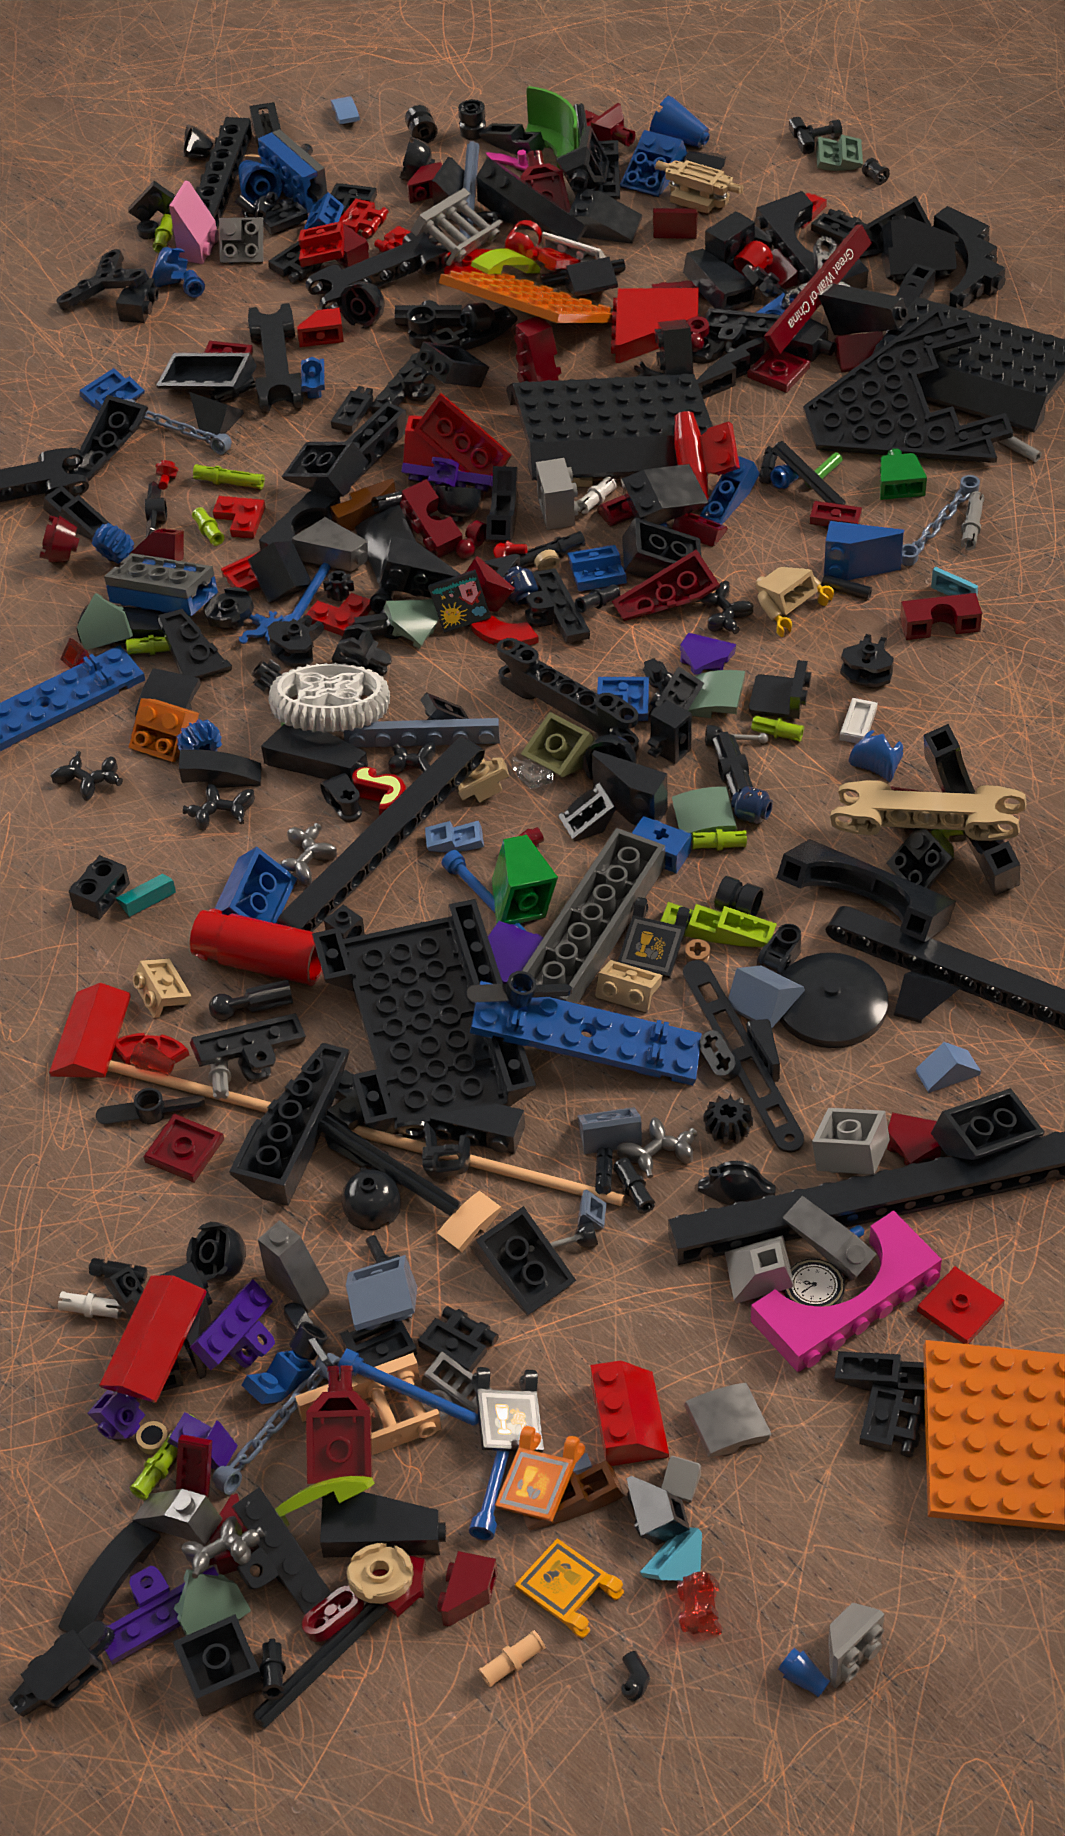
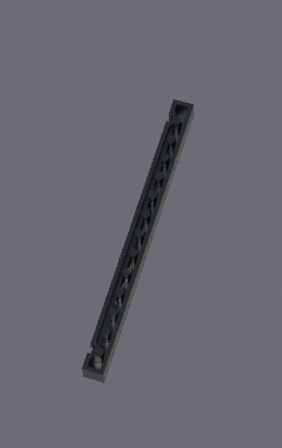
M1065 1131L1052 1132L1046 1136L1026 1141L975 1160L953 1156L939 1157L929 1162L912 1163L902 1168L885 1169L866 1176H853L848 1180L834 1183L826 1182L816 1187L795 1189L785 1194L767 1195L762 1199L748 1202L740 1201L730 1206L709 1208L703 1212L690 1215L681 1214L675 1218L668 1219V1237L677 1265L700 1261L701 1256L712 1254L713 1258L723 1256L727 1251L782 1235L784 1241L802 1238L782 1220L802 1196L848 1228L879 1221L892 1211L901 1216L1044 1184L1047 1179L1056 1177L1057 1181L1065 1179Z

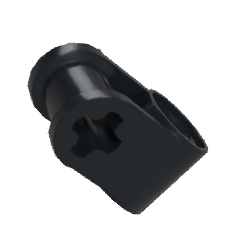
M346 773L320 783L324 799L343 821L352 822L361 817L362 808L358 803L360 798L359 791L352 784Z
M794 924L781 925L768 944L760 951L756 965L766 967L782 975L801 953L800 928Z

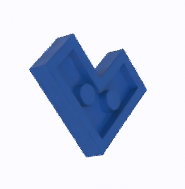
M598 677L597 694L606 692L620 697L638 711V721H648L649 677ZM625 715L624 717L625 720L633 718L630 715Z

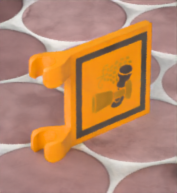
M558 1538L515 1584L517 1590L563 1622L581 1639L585 1638L590 1632L588 1627L589 1621L583 1615L576 1613V1611L592 1593L600 1587L613 1600L620 1599L624 1594L622 1589L623 1583L619 1578L605 1573Z

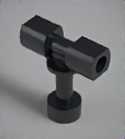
M793 117L789 120V130L794 138H798V146L802 154L814 152L815 137L830 134L832 138L840 137L842 134V125L839 119L829 121V126L814 129L812 125L806 127L801 117Z

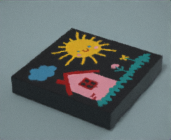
M476 570L428 585L444 633L491 618Z

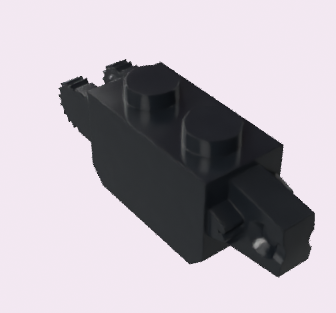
M97 1620L90 1623V1626L87 1625L79 1633L72 1629L70 1632L60 1635L47 1652L31 1660L27 1669L20 1674L24 1682L8 1698L14 1710L20 1716L25 1717L43 1704L50 1708H60L101 1672L103 1661L99 1656L114 1642V1631L110 1627H106L102 1621L99 1622Z

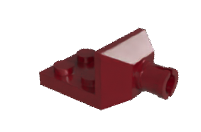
M616 103L600 116L585 110L587 127L591 126L598 141L618 140L619 143L627 147L635 141V131L624 127L621 104Z
M536 150L537 156H534V151L528 152L526 154L528 167L520 178L569 213L571 207L562 170L549 163L544 164L542 151Z
M327 1366L328 1392H322L306 1411L307 1484H316L325 1480L346 1476L373 1478L372 1418H375V1411L358 1392L353 1391V1366H341V1380H339V1367Z

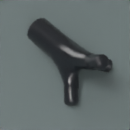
M643 361L639 362L641 367L634 366V369L641 373L638 376L665 375L648 368Z

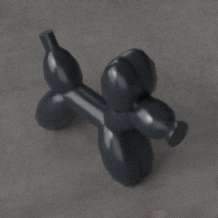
M725 580L720 583L721 587L716 589L715 593H710L695 602H702L706 605L717 604L723 609L722 613L713 614L708 618L707 628L710 631L717 632L725 628L733 634H737L740 628L733 618H743L751 615L754 605L749 601H736L733 603L727 601L726 599L730 593L729 581Z
M426 743L419 750L418 754H408L406 749L401 747L400 744L393 745L394 756L388 762L389 772L398 774L406 768V765L414 767L418 765L421 771L424 772L431 766L429 762L435 756V743Z
M76 751L69 765L58 767L50 775L52 782L55 784L67 783L75 777L82 781L80 792L85 801L92 798L95 792V784L104 780L109 784H116L117 786L123 783V779L119 778V775L116 773L118 764L114 757H107L102 763L101 770L88 773L81 769L80 751Z
M209 784L206 787L207 802L202 807L198 805L187 807L184 805L182 812L184 815L188 814L190 817L195 818L199 830H206L210 823L209 815L215 813L217 809L231 811L233 817L242 825L244 824L245 810L254 803V791L246 789L240 792L233 801L220 799L217 788Z

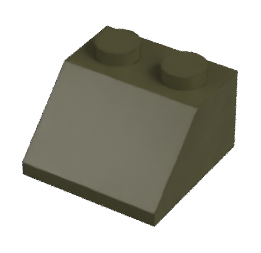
M549 712L521 755L564 777L583 768L584 754L588 746L595 739L590 732Z

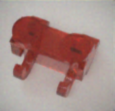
M701 1571L683 1577V1581H679L677 1584L679 1598L684 1602L685 1612L679 1613L681 1630L684 1633L691 1632L692 1634L709 1632L711 1635L722 1634V1626L718 1622L719 1615L715 1605L716 1591L720 1590L719 1582L712 1574Z

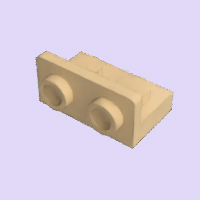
M170 959L139 962L136 973L133 975V985L140 993L145 1006L149 1009L153 1018L160 1017L164 1006L189 1004L191 994Z
M610 960L599 972L595 996L599 999L647 1012L650 1008L652 995L661 985L662 975Z

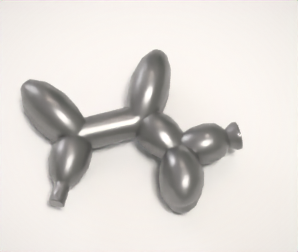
M318 823L307 828L306 831L297 827L290 828L287 831L288 840L295 846H302L305 851L298 859L287 858L281 862L276 861L287 871H296L300 882L307 886L312 882V873L307 865L312 858L324 861L331 860L337 856L335 846L328 843H315L314 840L318 837L319 831L322 830Z
M653 1117L649 1124V1132L653 1141L644 1148L634 1143H622L617 1146V1154L621 1159L628 1158L631 1162L638 1163L642 1171L646 1172L647 1178H652L653 1160L651 1157L661 1148L668 1151L675 1150L677 1158L682 1163H691L693 1160V1149L690 1144L693 1142L694 1137L698 1136V1133L694 1128H690L689 1131L682 1132L677 1138L669 1135L665 1136V1128L661 1120Z
M231 1516L221 1526V1538L206 1547L195 1541L185 1542L181 1549L186 1559L192 1563L194 1570L192 1577L198 1578L199 1573L208 1567L210 1559L227 1549L231 1551L235 1562L245 1565L250 1561L251 1557L249 1548L255 1546L259 1542L260 1537H265L262 1528L259 1526L257 1530H247L242 1534V1527L238 1523L237 1518Z

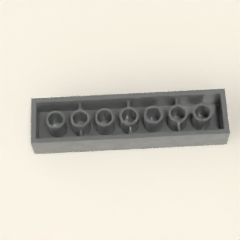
M618 828L615 829L522 970L535 978L536 985L568 984L572 987V994L570 996L551 998L576 1004L579 1003L630 923L636 899L638 897L646 898L665 868V845Z

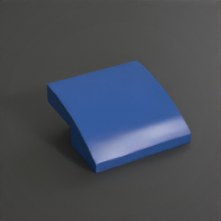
M113 368L80 389L79 396L88 404L100 410L107 395L135 400L143 395L145 390L130 376L125 379Z
M615 545L568 553L569 564L578 591L627 583L626 573L621 565L620 554Z

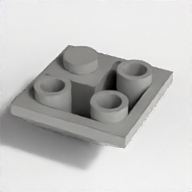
M262 217L219 218L220 263L264 262Z
M783 1235L725 1252L735 1304L767 1295L775 1289L782 1291L794 1287Z
M851 1603L830 1624L828 1638L830 1684L835 1689L843 1681L846 1683L850 1682L858 1673L859 1665L866 1658L872 1660L881 1650L885 1614L879 1609Z

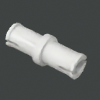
M605 477L597 486L589 488L587 494L577 501L578 511L580 512L585 508L582 513L586 514L595 505L603 503L605 497L616 489L615 480L612 479L607 483L611 477Z
M64 1291L60 1293L59 1298L62 1301H58L59 1311L84 1313L85 1317L90 1318L93 1315L119 1319L121 1316L119 1310H122V1307L115 1299L96 1297L94 1293H88V1295L66 1293Z

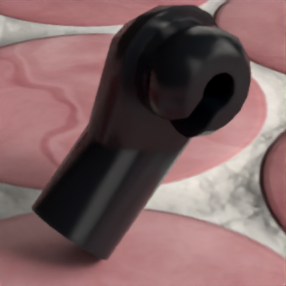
M240 194L234 201L248 214L255 213L257 200L255 203H251Z
M496 211L476 212L484 221L491 222V224L499 219L502 221L503 218L502 214Z

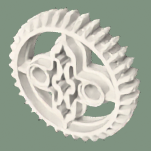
M316 663V665L297 667L296 670L291 669L289 672L282 673V676H278L270 686L269 704L275 718L279 719L282 723H286L287 726L293 725L295 729L302 728L303 731L312 730V732L322 731L323 733L325 731H331L332 733L334 731L344 732V730L353 731L354 728L361 729L363 725L369 726L371 722L375 723L378 719L383 718V715L389 709L390 691L387 681L370 669L365 670L364 667L346 665V663ZM298 695V699H291L293 696ZM361 695L368 696L366 699H360Z

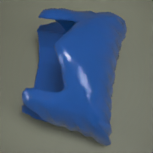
M164 247L159 252L152 276L155 281V287L183 281V275L186 272L188 260L179 257L180 253L184 252L183 249Z
M871 730L854 746L848 761L854 767H861L875 772L880 777L891 782L903 757V744L899 741L892 748L884 734L871 736L874 730Z

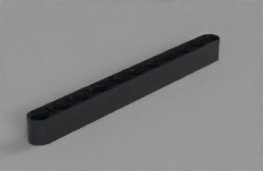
M459 737L280 914L276 924L313 932L480 765L485 756V750L467 738Z
M840 906L825 929L827 935L838 943L910 971L939 978L959 990L1065 1030V989L932 938L923 942L900 932L901 927L848 906Z

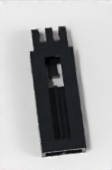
M275 102L249 106L258 148V138L276 130H281ZM263 109H268V113H264Z

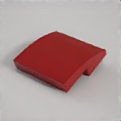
M342 221L300 230L298 242L301 247L299 256L301 267L343 258L344 228Z

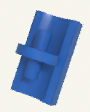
M310 357L301 360L302 392L307 391L309 399L321 398V390H325L324 359L318 360Z

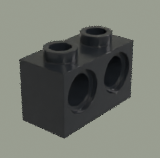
M99 855L93 863L88 865L84 874L78 881L72 884L69 890L73 909L100 920L116 901V897L120 896L130 884L126 866Z

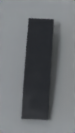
M760 337L737 347L707 368L697 379L703 399L736 386V378L746 375L750 365L755 364L764 355V341Z
M838 1351L835 1382L871 1391L873 1384L904 1391L903 1398L913 1399L914 1396H921L925 1399L924 1362L902 1361L901 1354Z

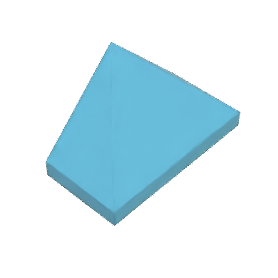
M938 567L933 569L931 588L948 596L969 593L978 594V585Z
M690 1527V1530L668 1540L640 1571V1574L645 1578L657 1580L700 1581L702 1532L699 1528Z

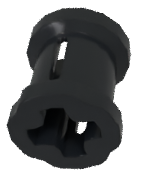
M870 158L863 164L862 173L866 177L870 176L873 178L874 183L877 185H882L888 180L890 176L889 168L881 166L875 158Z

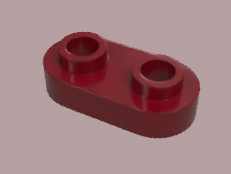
M349 1586L338 1588L304 1616L302 1628L305 1634L313 1642H322L329 1639L360 1614L364 1606V1600L359 1599L350 1590Z

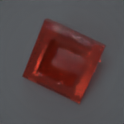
M69 638L60 660L68 667L73 668L84 663V657L87 656L89 659V654L77 641Z

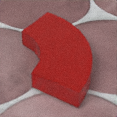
M491 616V618L471 624V630L476 636L493 645L506 638L517 639L529 646L539 643L538 635L527 621L518 624L506 623Z
M145 1033L127 1035L118 1038L114 1051L125 1064L130 1065L136 1062L149 1061L159 1064L164 1069L190 1056L188 1049L182 1043L163 1034L160 1036L145 1035Z

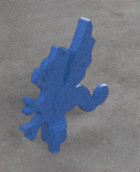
M269 611V618L259 614H251L249 619L259 627L256 630L245 631L239 637V642L245 644L248 641L247 637L258 638L265 635V640L269 644L270 638L267 627L274 621H282L283 615L279 618H274L277 615V611L274 613Z

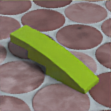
M668 902L661 922L675 925L678 909L682 906ZM696 904L694 910L690 909L691 919L684 936L721 944L764 947L772 938L776 923L724 906L722 912Z

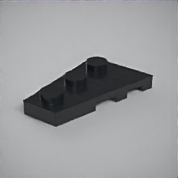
M183 609L158 615V622L180 674L203 679L232 670L231 663L218 653L216 646L203 636L201 629Z

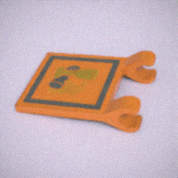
M525 1426L520 1434L519 1448L495 1506L499 1509L552 1522L575 1464L585 1452V1445L580 1443L578 1437L569 1436L564 1444L563 1458L536 1452L534 1450L541 1442V1435L536 1433L534 1427Z

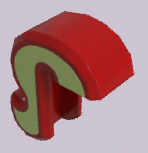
M372 767L358 768L352 775L354 786L359 791L360 798L381 802L379 805V816L406 790V786L401 778L392 774L377 776L376 769Z

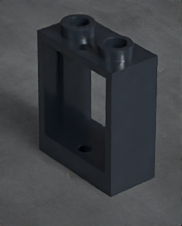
M423 342L415 361L416 364L444 384L481 388L489 370V366L460 346Z

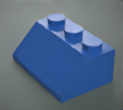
M255 847L238 857L215 909L221 910L222 914L225 915L233 913L276 923L278 917L283 912L297 878L260 848Z

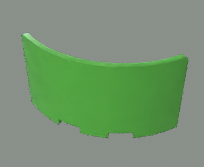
M528 86L526 89L528 125L525 132H541L546 148L551 147L556 158L577 149L578 124L577 114L573 106L565 98L552 91Z

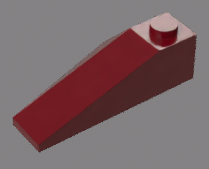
M696 549L614 599L612 603L622 619L626 621L700 600L721 586Z

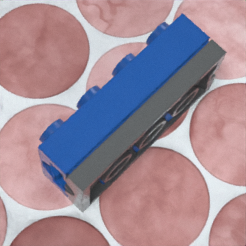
M280 129L258 138V153L262 159L261 163L274 168L278 172L283 186L282 192H284L285 196L292 198L294 202H298L310 213L312 206L328 193L325 168Z
M133 553L120 562L121 566L119 568L114 567L104 576L111 603L158 610L163 613L183 609L188 616H192L218 593L213 566Z

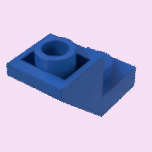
M293 1350L277 1352L266 1373L247 1375L242 1386L261 1404L281 1402L304 1380L308 1379L316 1369L308 1359L299 1356Z

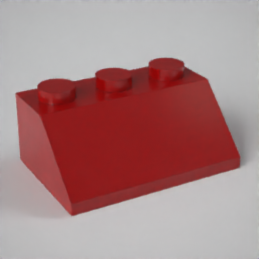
M622 1360L590 1365L591 1386L605 1460L610 1466L668 1458L669 1450L653 1372Z

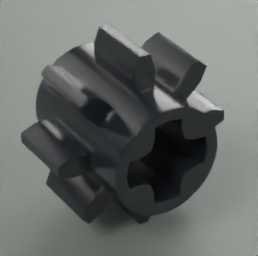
M334 571L328 574V580L323 581L327 598H332L335 601H344L350 595L349 591H355L351 575H346L343 571Z
M271 659L268 663L263 660L259 662L251 674L255 678L253 681L254 685L263 692L266 688L270 689L273 681L278 676H282L279 673L281 670L280 666Z

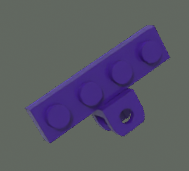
M432 457L434 467L403 463L401 472L409 476L408 480L422 482L423 479H427L432 484L466 488L468 485L481 489V492H488L489 489H492V476L458 471L459 463L451 459Z
M252 1279L230 1301L190 1348L210 1370L216 1367L228 1353L238 1364L248 1368L258 1356L263 1357L275 1344L271 1333L258 1320L273 1300ZM257 1337L262 1338L264 1345L258 1341ZM242 1348L248 1352V1357L243 1354Z
M149 1566L130 1577V1587L139 1609L107 1626L115 1633L114 1642L105 1650L112 1665L181 1626L177 1620L178 1613L174 1610V1607L180 1601L185 1583L170 1591L161 1572L154 1566ZM214 1566L202 1572V1574L219 1575Z

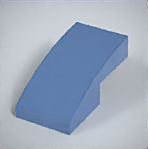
M351 96L331 100L332 109L335 111L336 120L339 124L360 121L357 108Z
M448 821L425 828L428 851H467L484 847L482 827L479 821L453 827L451 822Z

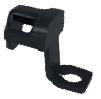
M409 1121L397 1123V1130L403 1137H425L426 1147H423L422 1164L425 1172L433 1181L444 1180L447 1176L460 1175L468 1170L470 1166V1140L466 1135H460L459 1145L447 1144L437 1146L436 1132L427 1122ZM408 1128H418V1129H422V1130H421V1131H410V1130H408ZM441 1156H458V1159L455 1160H438V1158Z

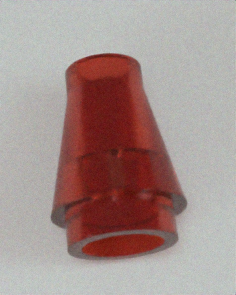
M139 1042L134 1048L130 1063L134 1064L136 1069L160 1073L166 1076L172 1073L175 1066V1060L170 1059L148 1042L145 1044Z

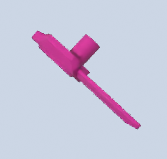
M525 150L517 152L518 159L499 153H486L490 159L497 163L511 165L522 171H525L528 167Z

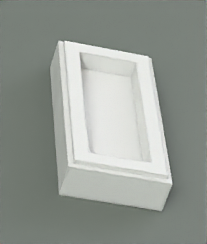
M852 698L840 732V740L858 743L870 731L878 703Z

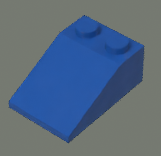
M830 521L825 541L824 575L844 580H853L901 570L904 529Z

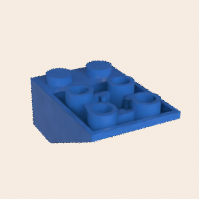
M644 130L620 183V187L659 197L671 180L665 179L664 171L655 169L656 162L658 160L665 163H671L675 160L684 162L687 150L683 140Z

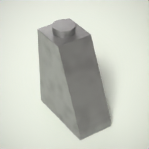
M326 517L292 537L293 545L301 561L318 565L328 563L332 568L353 571L368 561V541Z
M279 1220L258 1239L266 1279L292 1301L300 1304L307 1313L330 1294L302 1238L282 1221Z

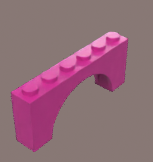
M892 1211L870 1226L869 1243L877 1253L881 1268L872 1284L860 1295L837 1305L819 1307L794 1302L775 1289L751 1305V1322L797 1373L806 1367H813L823 1355L829 1351L838 1350L848 1338L854 1334L859 1335L863 1333L870 1323L878 1318H885L895 1306L901 1302L906 1303L910 1301L917 1291L925 1286H932L940 1278L942 1259L895 1211Z

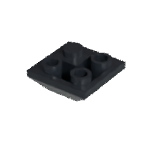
M915 828L886 864L897 876L929 889L955 859L954 846L938 829Z

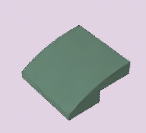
M842 134L839 141L818 137L816 142L817 168L831 171L862 168L861 139Z
M718 670L695 675L696 678L704 682V685L688 712L692 713V716L711 718L712 712L737 714L745 681V671Z
M727 787L701 788L672 797L678 827L687 833L715 832L716 829H722V832H729L737 829Z

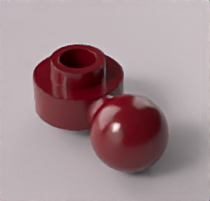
M700 316L692 317L687 321L691 327L692 352H698L702 349L704 345L703 338L709 333L708 320Z
M476 520L467 526L465 531L467 539L460 540L455 548L460 558H470L474 554V546L479 547L483 544L486 538L485 523Z

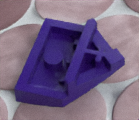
M688 633L680 644V662L689 664L694 675L701 674L704 669L713 671L723 670L724 663L728 662L735 654L736 644Z

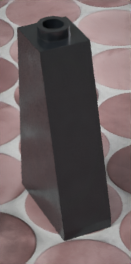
M703 248L686 254L683 269L684 275L695 284L700 293L715 309L735 310L753 304L756 286L746 276Z
M835 283L827 286L818 295L834 335L898 330L910 319L903 297Z
M285 723L261 745L264 764L326 780L346 773L354 785L352 779L354 771L361 767H368L367 753L327 731L324 733L322 731L312 732V730L303 731L302 728L295 729L293 725L287 726Z
M334 1491L322 1496L320 1545L323 1558L353 1557L356 1552L365 1546L377 1543L386 1544L387 1547L394 1549V1546L402 1548L409 1556L440 1555V1542H446V1522H440L437 1509L367 1492H361L340 1503Z

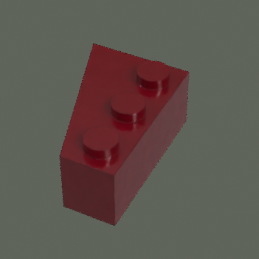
M538 316L516 324L515 342L517 344L518 381H559L558 375H561L562 372L561 367H556L554 360L557 349L552 327L543 318Z

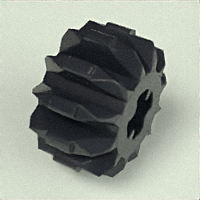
M731 1094L727 1099L718 1096L716 1102L709 1101L707 1110H705L703 1115L707 1134H712L714 1142L723 1139L725 1145H727L729 1140L739 1143L740 1137L747 1138L749 1130L753 1126L750 1105H744L742 1097L733 1100Z

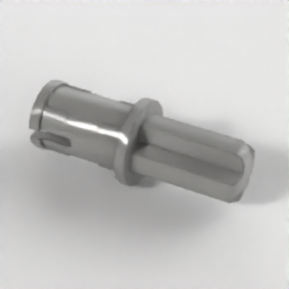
M228 1060L210 1064L211 1071L208 1078L213 1084V1097L217 1100L220 1098L226 1099L229 1096L228 1083L231 1080V1072L228 1070Z

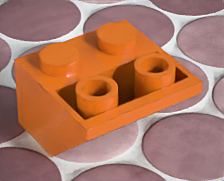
M141 698L128 748L176 762L180 756L177 736L182 733L181 728H187L189 722L193 724L198 720L199 713L156 699Z

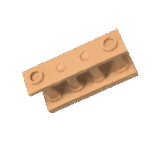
M413 1353L375 1367L414 1385L415 1380L420 1379L418 1363ZM359 1374L357 1376L352 1375L353 1391L358 1392L363 1399L373 1398L385 1427L372 1433V1455L418 1438L430 1437L436 1431L442 1430L438 1409L426 1413L423 1403L408 1396L406 1398L414 1417L396 1423L384 1392L391 1389ZM328 1384L295 1396L302 1422L306 1421V1411L321 1393L328 1392Z

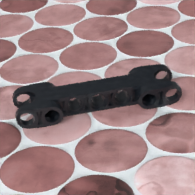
M410 232L403 238L402 245L345 269H342L339 265H331L314 273L307 279L305 287L312 295L326 294L319 302L321 310L340 308V305H342L340 294L344 288L355 282L364 281L380 287L418 270H421L424 274H432L449 266L446 262L451 254L444 258L450 251L443 245H437L439 241L434 237L429 238L430 233L423 232L416 237ZM315 282H318L315 287H312ZM333 302L331 306L325 307L328 303Z
M281 304L280 309L273 314H263L257 307L249 308L248 323L251 342L262 341L266 377L255 378L258 404L261 412H269L271 406L278 401H288L293 404L295 409L303 408L304 396L301 387V374H289L285 338L296 337L290 304Z
M77 448L48 450L39 454L38 462L0 469V502L44 493L47 496L61 485L73 496L85 493L89 488L87 477L67 473L83 463L82 452Z
M506 638L498 642L496 646L497 655L507 664L501 667L498 672L499 681L504 687L521 698L540 699L596 732V739L604 735H618L633 743L632 747L635 752L639 749V739L630 730V728L638 724V711L632 705L612 693L597 694L541 662L538 651L526 643L514 638ZM504 647H513L510 650H503ZM511 673V678L504 677V675ZM625 715H630L633 717L630 720L624 719Z

